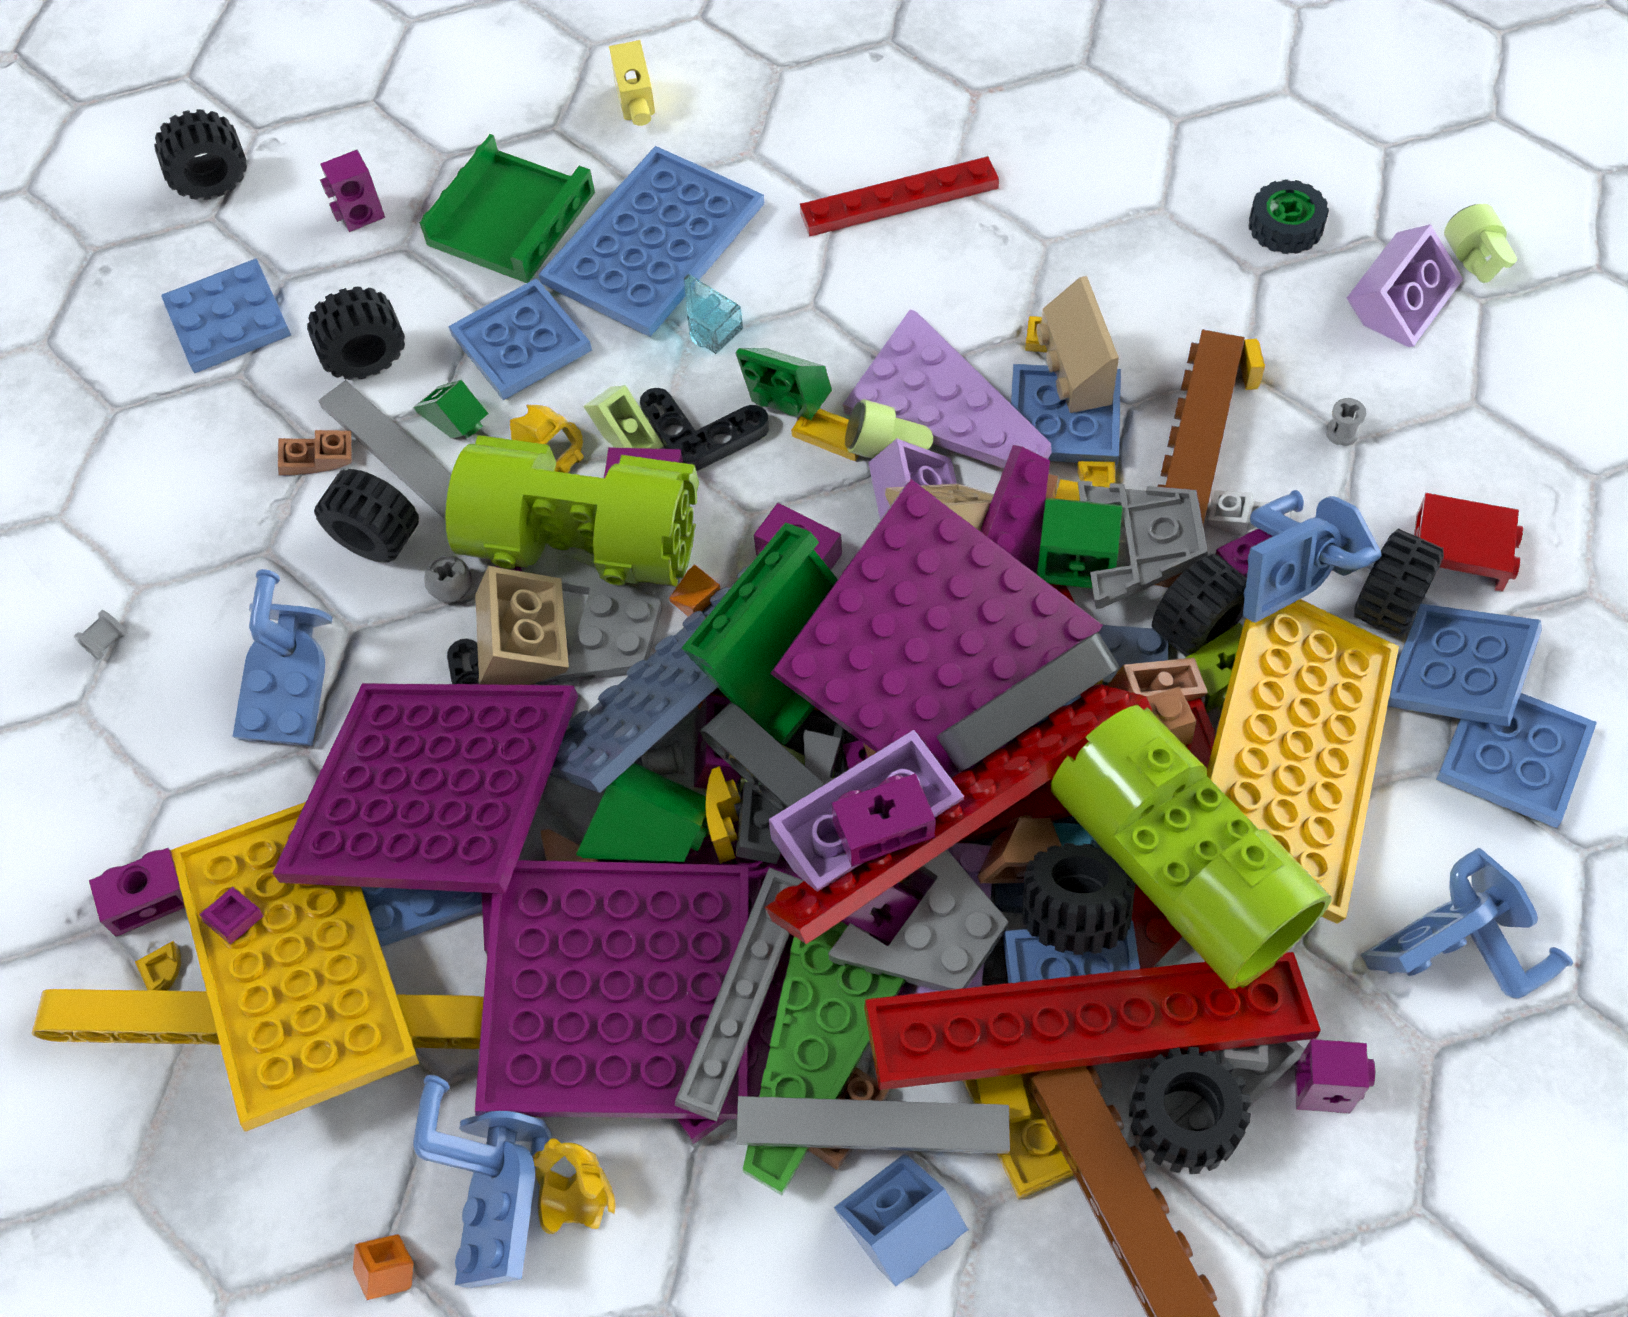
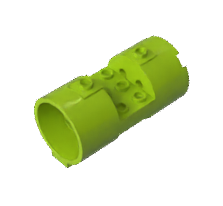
M477 435L475 444H468L460 452L449 481L445 513L447 539L451 550L455 554L489 559L493 564L504 569H514L515 566L528 568L529 565H534L539 560L546 544L558 550H568L572 547L584 549L586 552L593 554L594 565L600 579L613 585H624L625 582L637 584L639 581L677 587L678 579L675 578L684 577L690 561L696 524L693 523V507H690V504H697L699 479L695 465L621 455L619 464H614L609 469L605 478L554 471L556 460L550 446L547 444Z
M1134 705L1104 721L1086 736L1089 742L1078 752L1076 760L1067 756L1054 775L1051 783V793L1108 856H1111L1167 917L1171 925L1230 989L1239 986L1244 988L1272 968L1276 961L1288 952L1316 924L1331 903L1332 897L1267 830H1259L1208 778L1207 768L1148 707L1143 710L1139 705Z

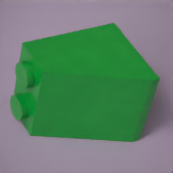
M633 763L607 786L576 855L589 859L684 862L690 848L698 852L708 831L706 796Z

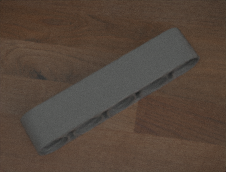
M1096 632L937 735L936 738L957 771L961 772L1015 738L1117 670L1120 666L1100 634Z
M729 703L700 730L706 743L780 812L825 785L750 716L733 703Z

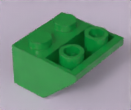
M738 348L735 352L751 401L761 407H770L783 411L789 416H802L811 420L832 391L826 366L768 348Z
M1046 498L1037 575L1048 584L1092 588L1090 572L1112 569L1117 566L1122 505Z

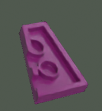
M1013 445L980 532L1037 574L1050 460L1023 446Z

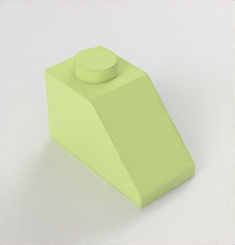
M626 385L612 386L583 406L601 435L615 448L660 449L664 446Z

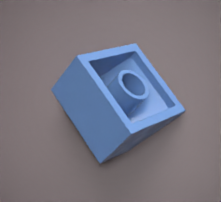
M905 1153L834 1207L839 1217L875 1266L895 1287L905 1279L914 1276L924 1264L941 1251L951 1247L957 1238L969 1230L946 1189Z

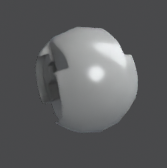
M444 555L436 558L426 567L424 575L425 588L430 595L442 602H453L462 599L470 590L472 582L471 570L464 561L456 556Z

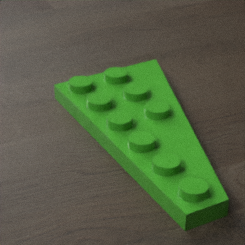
M841 921L808 944H805L796 937L793 938L790 960L783 983L759 1097L838 1099L870 1044L864 1010L865 999L897 996L906 981L904 978L885 973L877 975L866 972L865 968L847 963L843 966L830 961L828 953L848 927V925ZM748 1145L743 1173L782 1196L810 1147Z

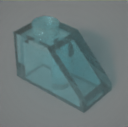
M688 274L684 277L690 338L697 346L706 347L717 354L743 329L741 306Z

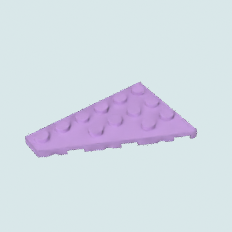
M911 309L843 403L844 413L847 415H851L854 406L862 399L893 407L896 412V418L928 427L933 434L934 445L1001 468L1005 467L1013 445L1023 446L1046 459L1052 453L1051 443L923 317Z

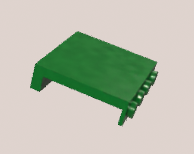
M489 134L485 141L476 148L475 153L465 166L460 168L450 185L441 192L440 197L431 209L423 215L419 223L426 244L434 249L528 283L595 194L591 170L579 165L571 176L499 151L494 135Z
M786 522L681 648L733 704L741 708L783 746L797 732L815 706L770 673L838 580L814 550L819 543L810 531Z

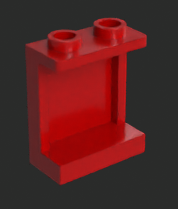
M1425 493L1416 514L1414 535L1443 548L1444 557L1439 568L1496 578L1495 590L1502 592L1509 579L1515 580L1518 575L1520 557L1515 556V548H1519L1523 536V526L1518 525V509Z

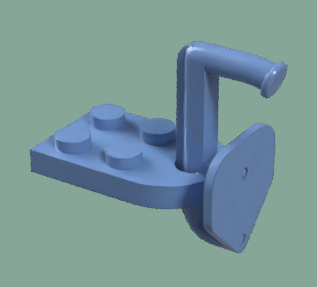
M1293 490L1290 494L1255 509L1250 516L1251 524L1273 537L1250 548L1247 582L1244 591L1243 616L1256 623L1314 592L1327 579L1331 571L1346 576L1381 558L1380 548L1356 506L1338 497L1329 496L1318 503L1315 518L1299 523L1284 515L1291 511L1301 512L1303 510L1304 500L1302 494L1298 490Z
M261 569L256 572L257 582L253 603H250L249 611L251 612L249 629L254 642L249 648L245 659L232 737L239 740L313 746L325 673L324 653L318 642L312 637L313 628L331 624L333 617L315 608L272 604L275 584L279 583L280 577L273 571Z
M1481 848L1468 853L1453 865L1449 880L1451 901L1435 908L1360 954L1369 970L1387 971L1389 974L1396 972L1407 973L1408 976H1412L1428 969L1432 965L1430 959L1441 952L1447 954L1463 947L1467 943L1465 937L1471 935L1501 990L1511 998L1526 996L1556 977L1566 967L1573 965V961L1568 954L1561 949L1551 947L1549 949L1550 954L1544 960L1524 972L1498 924L1504 927L1530 928L1538 921L1537 912L1521 883ZM1469 876H1471V883L1469 882V880H1468V878H1467V877H1469Z
M427 1075L424 1078L425 1086L419 1103L413 1140L415 1153L419 1158L426 1161L474 1172L469 1187L468 1199L462 1212L464 1226L461 1246L455 1259V1267L457 1269L455 1285L475 1288L520 1280L523 1274L536 1166H534L532 1156L537 1151L544 1149V1145L552 1139V1132L544 1120L511 1111H490L480 1116H473L460 1121L459 1129L462 1132L487 1138L486 1144L437 1132L443 1094L449 1091L450 1086L441 1077ZM516 1141L532 1142L530 1152L526 1147L515 1144Z

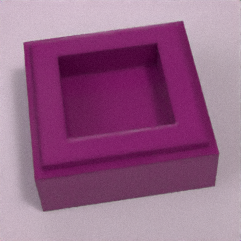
M231 887L199 914L203 922L230 945L263 917L260 909L234 887Z

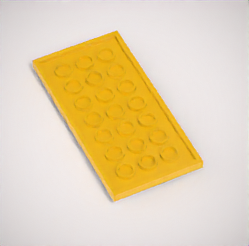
M1299 599L1256 623L1245 618L1207 768V776L1259 830H1267L1332 897V900L1321 917L1338 924L1347 917L1399 646Z
M306 802L171 849L239 1123L244 1132L419 1064L362 888L357 886L279 883L273 875L274 868ZM231 887H234L260 909L263 917L230 945L208 927L199 914Z

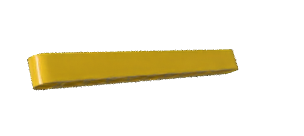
M47 989L41 993L31 1033L36 1038L53 1042L220 1045L206 991ZM397 994L414 1048L480 1049L484 997L472 995Z

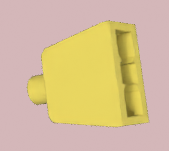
M636 40L609 46L614 81L623 117L625 120H632L634 125H646L651 121V116L655 113V107L641 41ZM629 71H635L636 78L626 80L625 75Z

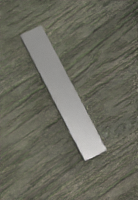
M343 381L318 400L323 410L345 430L351 431V435L445 520L446 499L451 477L450 472L348 381Z
M769 868L675 1100V1106L717 1122L790 935L789 932L772 922L765 906L775 901V897L780 891L790 886H797L804 880Z
M738 1096L736 1145L1008 1154L1010 1151L1009 1105Z

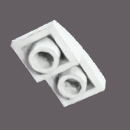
M1215 490L1208 519L1209 525L1244 536L1258 529L1250 522L1251 513L1269 502L1253 501L1252 492ZM1291 511V512H1288V513H1286V514H1284V515L1287 516V517H1289V518H1291V517H1292V511Z

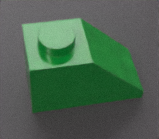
M462 380L436 387L413 407L418 414L450 438L471 437L482 428L483 425L480 421L489 414Z

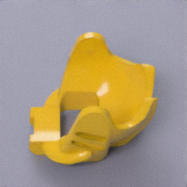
M526 405L528 408L526 415L510 420L511 440L546 444L562 429L569 439L571 446L556 459L554 471L569 473L570 468L576 462L579 463L584 459V455L580 452L583 447L581 431L574 423L568 422L565 417L547 406Z
M552 1138L544 1145L542 1151H537L532 1156L534 1166H536L535 1176L540 1186L538 1197L539 1222L541 1228L546 1233L555 1234L563 1223H579L591 1229H598L606 1205L608 1212L615 1214L614 1193L604 1170L599 1165L595 1153L576 1143H560L557 1139ZM565 1156L575 1167L576 1173L571 1177H565L550 1169Z

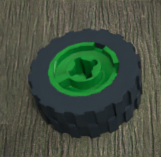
M1283 179L1278 182L1273 181L1269 185H1264L1260 188V192L1254 196L1248 227L1252 232V237L1258 241V244L1269 248L1270 251L1282 252L1281 254L1301 253L1303 250L1311 249L1314 244L1320 241L1329 213V208H1327L1328 202L1326 198H1323L1322 193L1314 189L1310 184L1302 183L1299 180L1289 181V179Z

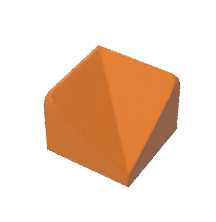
M694 564L669 597V601L689 617L697 611L702 612L711 604L710 598L720 590V584Z
M399 1234L355 1244L353 1271L366 1300L406 1291L411 1288L414 1262Z

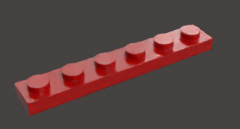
M989 156L800 203V214L810 237L999 189V178Z

